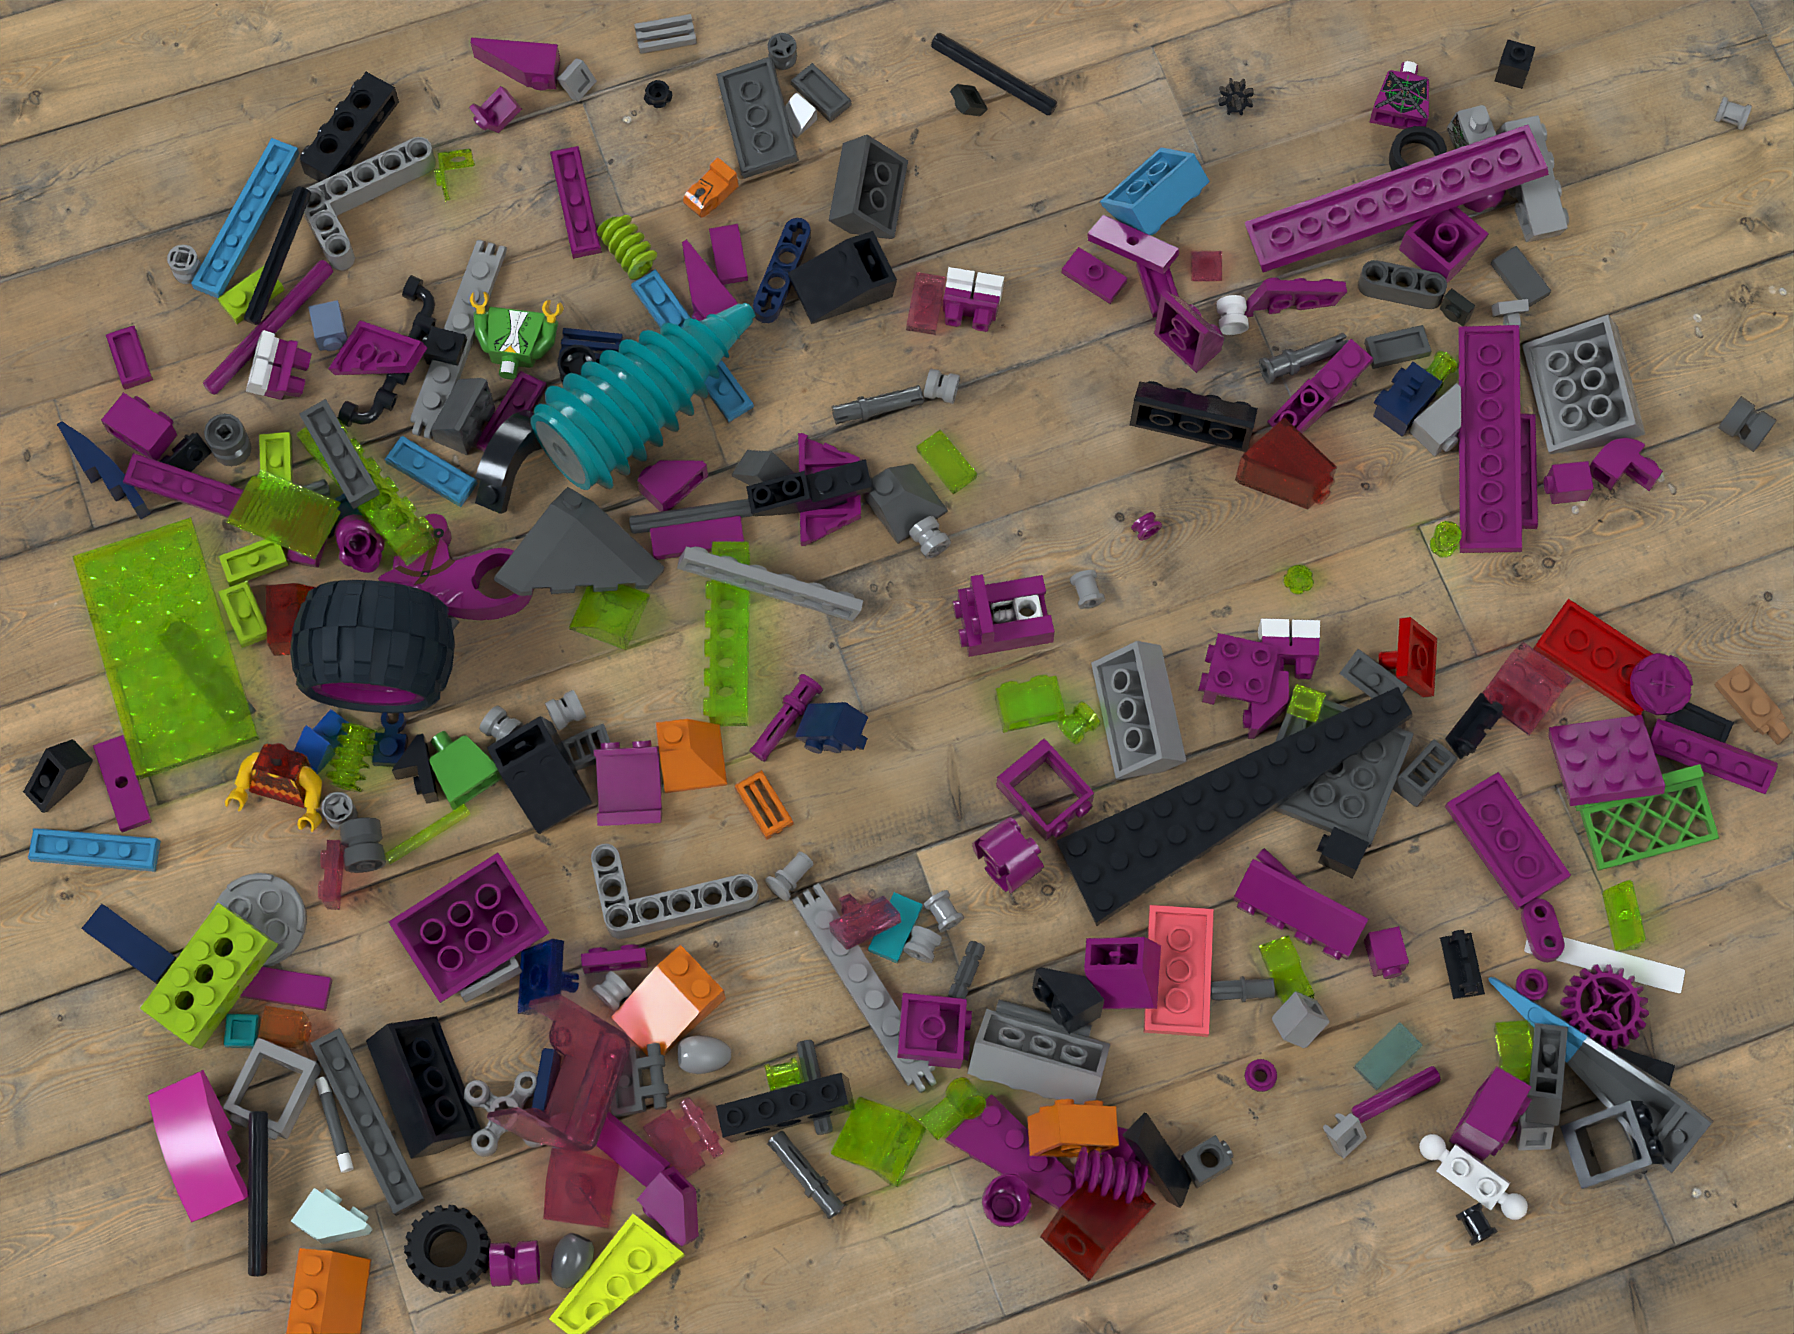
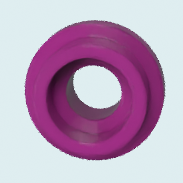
M1526 969L1516 979L1517 992L1532 1001L1541 999L1548 991V980L1537 969ZM1526 982H1535L1537 989L1529 990Z
M1257 1059L1249 1063L1244 1077L1247 1085L1252 1090L1265 1092L1275 1085L1277 1071L1271 1062ZM1257 1071L1264 1072L1266 1080L1258 1081L1255 1078V1073Z

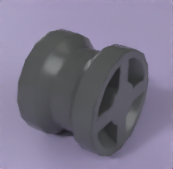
M786 33L775 34L768 41V57H772L776 69L786 70L793 67L797 60L795 39Z

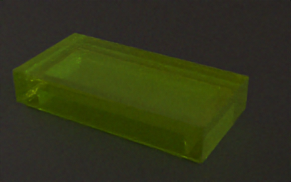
M941 429L916 446L917 452L952 494H955L977 478L976 471Z

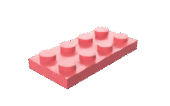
M1149 906L1148 939L1161 945L1157 1009H1145L1144 1033L1209 1036L1214 909Z

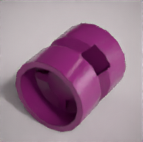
M537 1240L519 1241L516 1247H512L509 1242L490 1243L489 1269L492 1287L511 1286L514 1280H518L521 1285L540 1283V1252Z

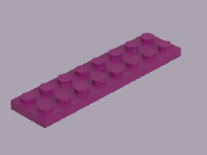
M1519 325L1460 326V553L1522 552Z

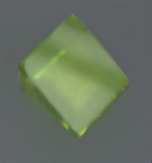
M1296 684L1286 713L1316 723L1326 693Z

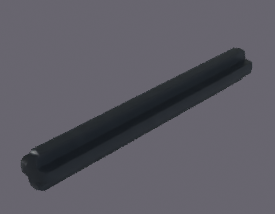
M937 33L933 38L931 47L1046 115H1051L1055 111L1057 101L942 33Z
M298 186L294 190L247 308L244 320L251 324L258 325L262 320L310 199L311 191L304 187Z
M252 1111L249 1113L248 1274L249 1276L259 1277L267 1274L268 1113L266 1111Z

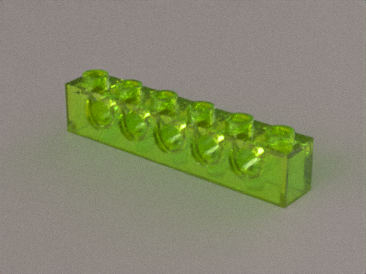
M340 422L342 428L344 429L345 433L347 434V433H348L347 429H346V428L344 427V425ZM307 427L303 428L296 434L308 453L341 489ZM352 438L350 441L380 492L378 496L356 508L408 566L437 544L431 535L434 528L424 516L418 519L414 514L417 509L406 496L401 499L396 494L399 491L396 484L389 476L385 479L382 478L379 474L382 472L380 466L372 457L366 459L362 455L365 450L355 438Z
M712 542V552L708 553L719 557L730 556L737 559L739 563L750 566L749 542ZM711 579V581H706L705 596L706 599H711V610H705V628H710V639L704 640L705 657H710V668H704V687H709V697L703 698V715L709 716L710 723L720 724V726H748L750 590ZM730 600L735 603V605L729 609H724L719 606L723 601ZM725 629L735 632L729 638L719 636V633ZM724 658H730L734 661L729 667H722L718 664ZM724 687H729L734 690V692L727 697H723L718 694L719 690Z

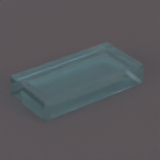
M1399 1022L1353 1068L1377 1091L1423 1045Z

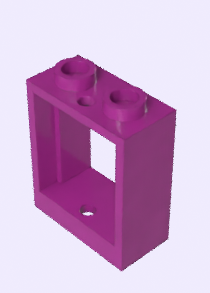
M1045 738L997 777L996 787L1045 841L1051 836L1057 838L1069 828V821L1075 816L1082 818L1093 807L1091 803L1093 802L1094 792ZM1044 762L1054 770L1079 798L1048 825L1014 789L1016 785Z

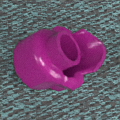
M353 514L344 517L339 521L335 529V536L340 549V561L360 572L370 573L375 571L380 564L381 552L385 547L384 537L376 533L368 519L362 515Z

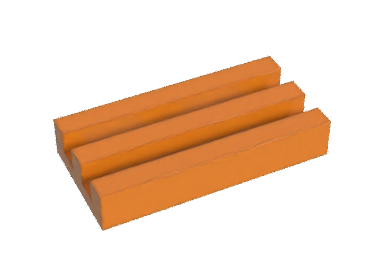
M762 770L735 785L737 793L766 840L771 838L773 834L782 832L785 827L789 828L794 825L793 820ZM758 780L761 782L781 815L782 821H777L754 782ZM747 786L772 824L770 828L766 826L744 788Z

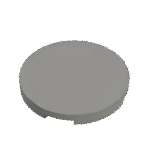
M266 873L245 875L226 886L227 888L218 897L214 907L217 903H220L230 908L278 943V946L262 967L273 966L289 957L301 943L307 925L306 908L296 889L281 878ZM232 943L225 950L226 956L233 950Z

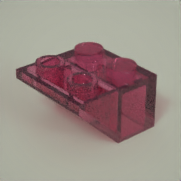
M1522 642L1510 654L1483 691V694L1490 704L1494 701L1499 702L1504 707L1502 711L1503 717L1527 735H1530L1574 678L1525 642Z

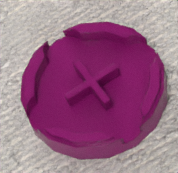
M1655 653L1642 659L1633 668L1630 678L1631 693L1636 703L1649 713L1654 715H1670L1681 710L1689 702L1692 695V676L1687 666L1675 656Z

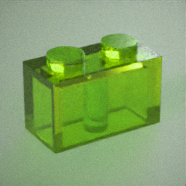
M1037 675L1028 682L1018 684L1017 681H1009L1001 684L1000 688L995 689V702L1003 733L1064 720L1065 707L1057 676Z

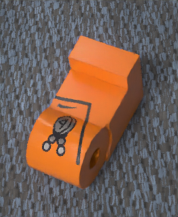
M717 157L710 164V170L688 189L683 198V203L701 218L707 216L739 187L737 173Z

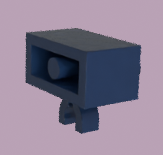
M1412 362L1406 370L1400 368L1391 381L1394 385L1389 391L1383 389L1374 401L1377 407L1373 417L1401 437L1412 426L1414 419L1423 413L1436 397L1442 381L1415 362Z
M846 702L808 704L795 737L805 743L804 747L807 750L817 754H821L822 751L841 753V751H852L856 748L864 750L868 738L862 735V731L868 716Z

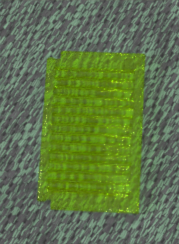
M260 470L257 477L252 476L226 523L315 560L341 513L337 510L340 502Z

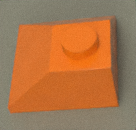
M692 719L656 722L665 793L727 785L720 724Z

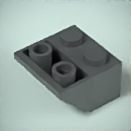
M483 378L457 380L431 428L436 443L468 455L471 447L477 446L476 444L482 434L481 429L485 421L489 422L495 411L487 380Z

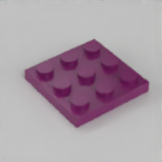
M1642 715L1549 727L1548 736L1569 806L1665 793V783Z

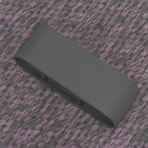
M1371 260L1364 264L1358 280V289L1367 297L1423 309H1435L1443 300L1447 289V281L1441 274ZM1374 276L1379 281H1371L1367 277ZM1397 283H1405L1408 287H1400ZM1426 289H1434L1437 293H1429Z

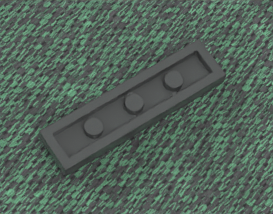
M324 399L299 413L353 509L380 494L378 488L327 400Z

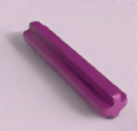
M1430 1066L1355 1105L1351 1110L1352 1114L1360 1120V1123H1363L1438 1084L1441 1077L1434 1066Z

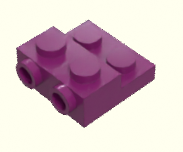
M903 993L897 1058L928 1061V1066L960 1069L962 1061H968L970 1041H964L965 1030H970L972 1011L966 1010L967 999Z

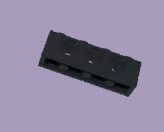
M367 71L361 79H357L345 100L340 101L335 107L334 114L330 120L319 128L317 137L312 144L307 145L303 149L300 163L304 174L320 182L350 168L399 103L395 87ZM368 105L365 109H359L361 106ZM347 127H352L349 131H342ZM335 149L333 153H326L328 150Z
M843 1073L833 1074L716 1106L722 1137L731 1143L856 1110L849 1078Z

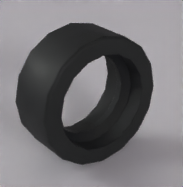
M1412 126L1396 135L1389 153V165L1392 171L1408 166L1409 164L1401 157V150L1405 145L1411 143L1427 146L1435 156L1446 153L1447 146L1443 138L1435 130L1425 126Z

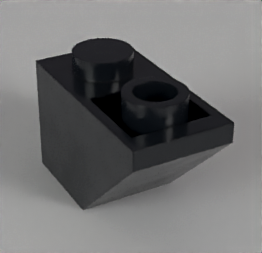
M1043 967L1036 969L1032 986L1034 995L1040 1002H1044L1047 1005L1055 1022L1058 1025H1063L1069 1034L1101 1017L1104 998L1086 976Z

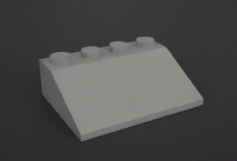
M1609 315L1522 344L1550 454L1600 447L1616 439H1633L1645 435L1619 329Z

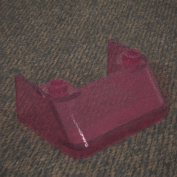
M561 994L530 1000L529 1007L553 1020L549 1031V1040L552 1047L564 1055L545 1112L537 1108L523 1110L515 1107L489 1112L487 1119L526 1141L574 1152L592 1150L599 1140L630 1052V1041L623 1031Z

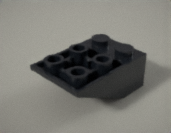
M874 231L846 239L788 272V276L811 324L892 298L897 283L895 274Z
M539 716L487 747L501 777L538 834L543 833L593 803L554 724L547 719Z

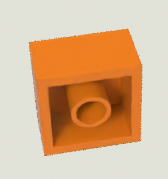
M1060 1099L1054 1101L1055 1105L1040 1107L1039 1112L1027 1117L1030 1156L1077 1158L1083 1146L1087 1148L1088 1153L1093 1149L1102 1153L1119 1146L1116 1106H1103V1101L1084 1102V1105L1074 1104L1073 1099Z

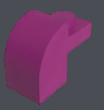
M1620 438L1609 442L1602 448L1589 466L1591 477L1610 491L1624 474L1650 491L1657 483L1663 471L1655 461L1640 455L1645 444L1631 438Z

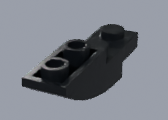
M864 459L808 475L805 471L749 485L746 486L752 516H774L807 512L848 503L847 498L874 491L869 463Z

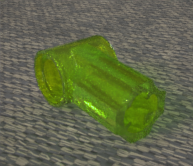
M965 1077L956 1078L947 1086L946 1097L921 1117L920 1121L934 1138L939 1140L963 1118L974 1119L978 1117L986 1107V1100L969 1079Z

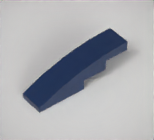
M63 421L57 424L91 484L102 478L115 501L127 496L140 520L151 514L136 489L123 483L125 474L107 454L87 437Z

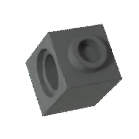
M1215 1135L1181 1156L1180 1162L1195 1187L1199 1188L1228 1171L1233 1164L1231 1158L1234 1156L1228 1144L1224 1140L1220 1142ZM1204 1153L1213 1154L1217 1159V1166L1212 1168L1204 1166L1200 1156Z

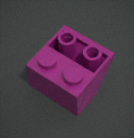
M1146 937L1086 938L1084 971L1087 979L1104 998L1102 1010L1157 1009L1161 945Z

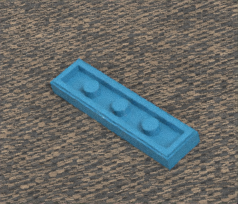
M33 828L28 859L31 862L156 872L161 841L157 838Z

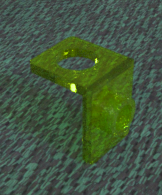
M471 149L437 153L439 168L434 169L437 187L442 186L445 201L450 200L446 170L475 166ZM456 157L466 158L460 162L451 161V159Z

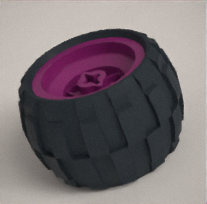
M339 580L315 587L308 592L305 602L301 604L292 630L290 655L292 670L295 677H297L296 685L298 689L314 701L355 711L408 713L431 707L440 700V693L446 688L453 668L455 640L452 621L448 618V607L429 592L397 583L372 580Z

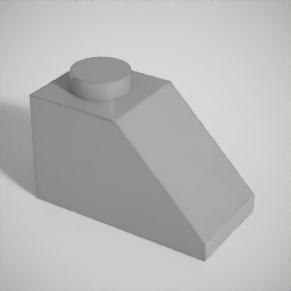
M1456 383L1414 419L1410 433L1434 457L1442 450L1448 452L1459 441L1457 435L1461 428V387Z

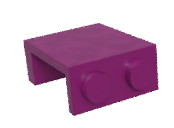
M651 740L632 741L633 747L620 748V742L601 743V749L594 750L599 808L597 826L661 823L663 821L659 747L652 746Z

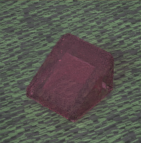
M1191 250L1192 281H1222V251Z

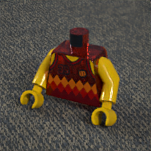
M267 743L263 745L260 752H254L242 761L234 783L237 787L226 798V807L229 806L232 799H236L240 803L238 812L241 811L248 800V794L245 790L249 789V792L304 809L307 807L306 813L297 822L300 830L306 827L308 821L311 823V832L321 824L322 817L316 811V808H320L322 779L312 769L307 756L288 750L281 743L273 745Z

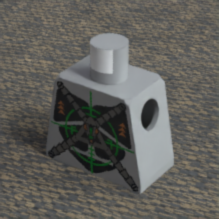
M1484 105L1456 112L1447 126L1454 149L1496 135Z

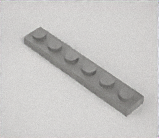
M686 546L677 566V569L852 622L861 612L863 600L855 598L849 592H834L826 589L825 586L819 583L808 584L798 581L789 574L769 572L760 565L749 566L739 563L737 559L730 556L719 557L710 554L701 547L690 548Z

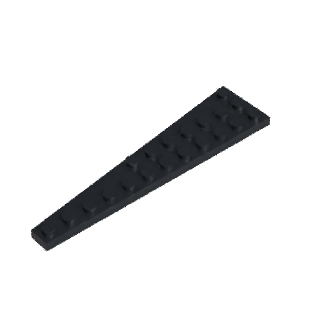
M1399 687L1057 840V846L1096 926L1130 905L1131 901L1143 893L1147 894L1156 888L1157 884L1169 876L1172 877L1180 872L1184 866L1193 860L1201 858L1210 852L1213 847L1221 845L1287 801L1288 797L1300 789H1305L1311 785L1315 779L1327 771L1331 772L1341 762L1352 755L1358 754L1367 748L1370 743L1379 740L1412 718V711Z

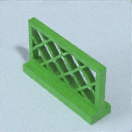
M1701 764L1662 774L1665 783L1664 794L1575 806L1576 811H1580L1598 871L1719 839L1701 777L1704 776ZM1695 788L1698 800L1694 808L1678 800L1684 789ZM1677 791L1674 797L1668 795V793ZM1656 796H1661L1671 802L1664 816L1649 809L1653 798ZM1647 799L1644 805L1637 802ZM1626 804H1631L1641 810L1634 824L1619 816ZM1675 805L1690 813L1683 827L1668 819ZM1617 807L1615 813L1608 810ZM1602 812L1611 818L1604 832L1593 826L1590 814ZM1645 813L1661 821L1654 835L1638 827ZM1694 817L1705 822L1709 835L1698 837L1688 831ZM1615 821L1631 829L1624 843L1608 835ZM1665 824L1680 832L1674 844L1669 845L1658 839ZM1635 832L1650 840L1645 852L1639 853L1628 847ZM1596 835H1598V836L1601 837V839L1599 840V842H1598V839H1597V836H1596ZM1684 836L1690 838V840L1682 841ZM1605 840L1621 848L1615 860L1604 862L1601 847ZM1655 843L1661 846L1660 848L1652 849ZM1625 851L1631 854L1630 856L1622 857Z

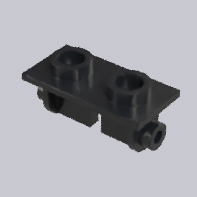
M192 432L189 436L186 434L172 449L174 454L171 457L166 454L159 462L192 472L212 452L197 432Z
M1483 693L1478 695L1445 738L1459 759L1468 756L1470 753H1475L1477 746L1487 735L1484 730H1491L1497 720L1503 716L1502 711L1504 707L1496 701L1490 704Z
M1456 930L1452 932L1451 936L1440 937L1453 999L1485 995L1472 933Z

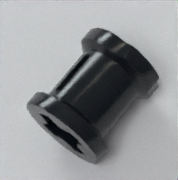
M1481 1203L1475 1204L1456 1215L1457 1220L1462 1221L1471 1237L1469 1241L1471 1246L1482 1242L1498 1232L1495 1227L1490 1226L1482 1212L1483 1206Z

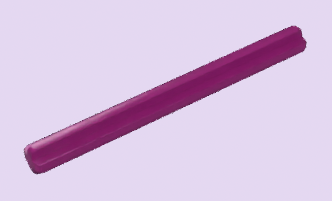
M320 260L203 381L207 391L213 395L217 394L255 355L258 339L262 331L265 330L275 334L333 273L329 263Z

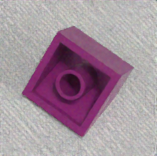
M1456 206L1419 219L1405 232L1399 250L1422 270L1439 273L1448 283L1463 269L1488 237L1489 233Z

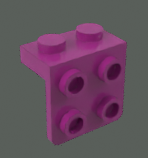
M1218 633L1215 645H1208L1205 662L1211 663L1209 673L1202 672L1198 691L1204 692L1202 702L1214 705L1216 696L1220 695L1259 705L1265 704L1268 699L1277 659V647Z

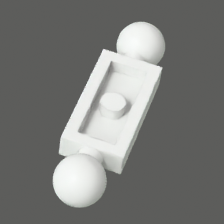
M1429 1134L1423 1137L1419 1146L1420 1152L1428 1160H1440L1442 1162L1437 1169L1438 1173L1489 1210H1492L1498 1202L1501 1205L1503 1214L1507 1218L1518 1220L1525 1216L1528 1210L1526 1199L1520 1194H1508L1505 1192L1511 1182L1457 1143L1451 1151H1448L1444 1140L1440 1136Z

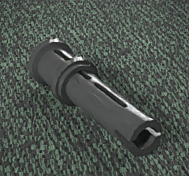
M1340 333L1337 336L1296 351L1285 349L1282 351V354L1269 359L1266 357L1260 358L1259 368L1262 377L1266 383L1271 384L1275 381V378L1286 374L1295 375L1300 371L1301 367L1334 356L1349 340L1343 341L1347 336L1344 333Z

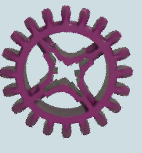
M1598 964L1593 965L1591 972L1583 968L1579 972L1580 977L1574 975L1570 979L1572 986L1566 985L1563 989V992L1568 997H1563L1560 1000V1004L1568 1009L1561 1012V1017L1571 1018L1568 1024L1604 1046L1607 1043L1608 1048L1612 1051L1618 1048V1043L1622 1047H1627L1630 1044L1629 1038L1636 1040L1640 1036L1638 1030H1643L1646 1027V1023L1642 1018H1646L1649 1015V1011L1642 1008V1006L1648 1003V998L1638 996L1644 990L1643 986L1640 985L1634 988L1632 983L1635 981V976L1631 975L1626 980L1623 978L1624 968H1620L1614 974L1611 964H1607L1603 972ZM1599 985L1609 986L1619 993L1611 994L1603 986ZM1586 988L1589 993L1590 1008L1583 1013L1580 999L1583 990ZM1626 1002L1628 1020L1625 1027H1623L1620 1022L1622 1018L1619 1014V1007ZM1601 1003L1602 1006L1605 1003L1608 1006L1615 1003L1608 1012L1607 1009L1604 1012L1602 1010L1595 1012ZM1590 1022H1600L1605 1026L1606 1030L1596 1028Z

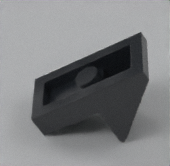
M422 733L416 735L393 767L392 773L396 780L413 777L417 795L422 794L426 804L437 802L439 799L433 769L429 762L428 744Z

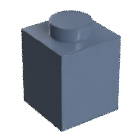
M338 300L308 306L314 337L319 350L335 351L340 349L347 341L348 336L343 312Z

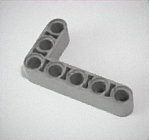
M424 137L412 138L306 188L311 191V196L304 211V217L332 268L343 271L349 269L355 261L351 243L337 216L432 171L436 160L428 139ZM418 154H426L420 158L416 157ZM393 166H400L395 170H389ZM368 178H372V179H373V180H371L370 182H367V183L363 182L365 179H368ZM339 191H346L342 195H336ZM320 203L317 207L309 208L312 204ZM327 226H332L330 230L321 231ZM337 250H345L341 254H334Z
M600 844L596 846L591 854V862L604 921L609 934L617 939H625L748 910L754 907L759 899L756 880L748 874H739L630 900L618 850L611 844ZM605 856H611L615 859L613 864L608 867L600 866L598 864L599 860ZM610 886H619L621 888V892L615 897L605 895V891ZM742 886L750 887L753 890L752 894L745 898L736 895V891ZM713 893L719 894L722 897L721 901L715 905H709L705 902L706 897ZM679 901H687L691 904L690 908L685 912L674 910L675 904ZM649 908H655L659 911L658 916L652 920L643 917V913ZM619 915L628 918L627 923L622 927H615L611 924L612 920Z

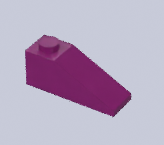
M471 37L470 43L474 58L526 87L540 91L556 89V78L558 77L560 66L558 44Z
M688 240L683 241V255L694 313L691 315L692 319L701 321L706 319L709 314H717L737 305V301Z

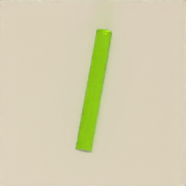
M465 804L461 805L386 852V860L391 865L471 814Z

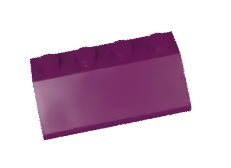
M1252 859L1233 899L1238 902L1237 908L1252 916L1257 912L1267 917L1265 922L1280 931L1284 927L1295 932V939L1309 946L1314 942L1324 947L1322 952L1337 961L1341 957L1346 960L1348 959L1369 920L1255 859Z

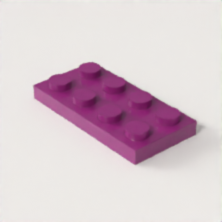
M1499 772L1446 803L1445 808L1516 910H1519L1528 902L1540 897L1570 878L1571 874Z

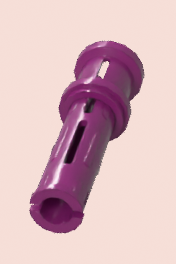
M800 674L798 677L799 682L792 692L782 698L783 706L768 724L753 747L749 749L759 760L763 762L767 760V757L784 737L798 716L802 717L807 705L810 704L815 695L822 693L823 688L809 676Z

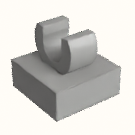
M577 58L556 78L570 98L576 101H580L597 82L585 62Z
M1528 299L1498 302L1492 305L1493 317L1503 316V325H1519V328L1521 327L1519 314L1529 311Z
M1337 1113L1335 1117L1338 1124L1333 1129L1326 1124L1323 1126L1334 1151L1343 1159L1367 1138L1360 1120L1352 1113H1349L1346 1117Z
M1525 1113L1522 1116L1520 1115L1516 1136L1518 1151L1551 1149L1554 1125L1525 1122Z

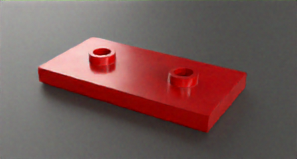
M1568 599L1533 649L1634 716L1641 715L1644 709L1636 703L1631 693L1630 678L1633 668L1642 659L1653 653Z

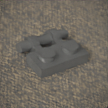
M659 1043L648 1044V1057L640 1058L639 1048L636 1046L604 1052L611 1114L615 1117L647 1112L645 1103L647 1098H653L655 1110L667 1108L666 1096L669 1095L668 1084L664 1083L663 1067L666 1064L665 1056L661 1055ZM650 1069L652 1085L643 1086L642 1070Z

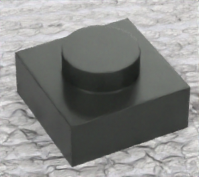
M956 84L950 90L955 100V106L962 114L982 116L988 110L975 86Z
M1452 288L1444 296L1440 306V310L1447 319L1457 322L1461 326H1464L1469 321L1475 308L1473 303Z

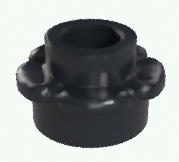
M655 80L647 85L644 100L648 105H653L654 108H663L666 106V103L671 102L673 94L664 81Z

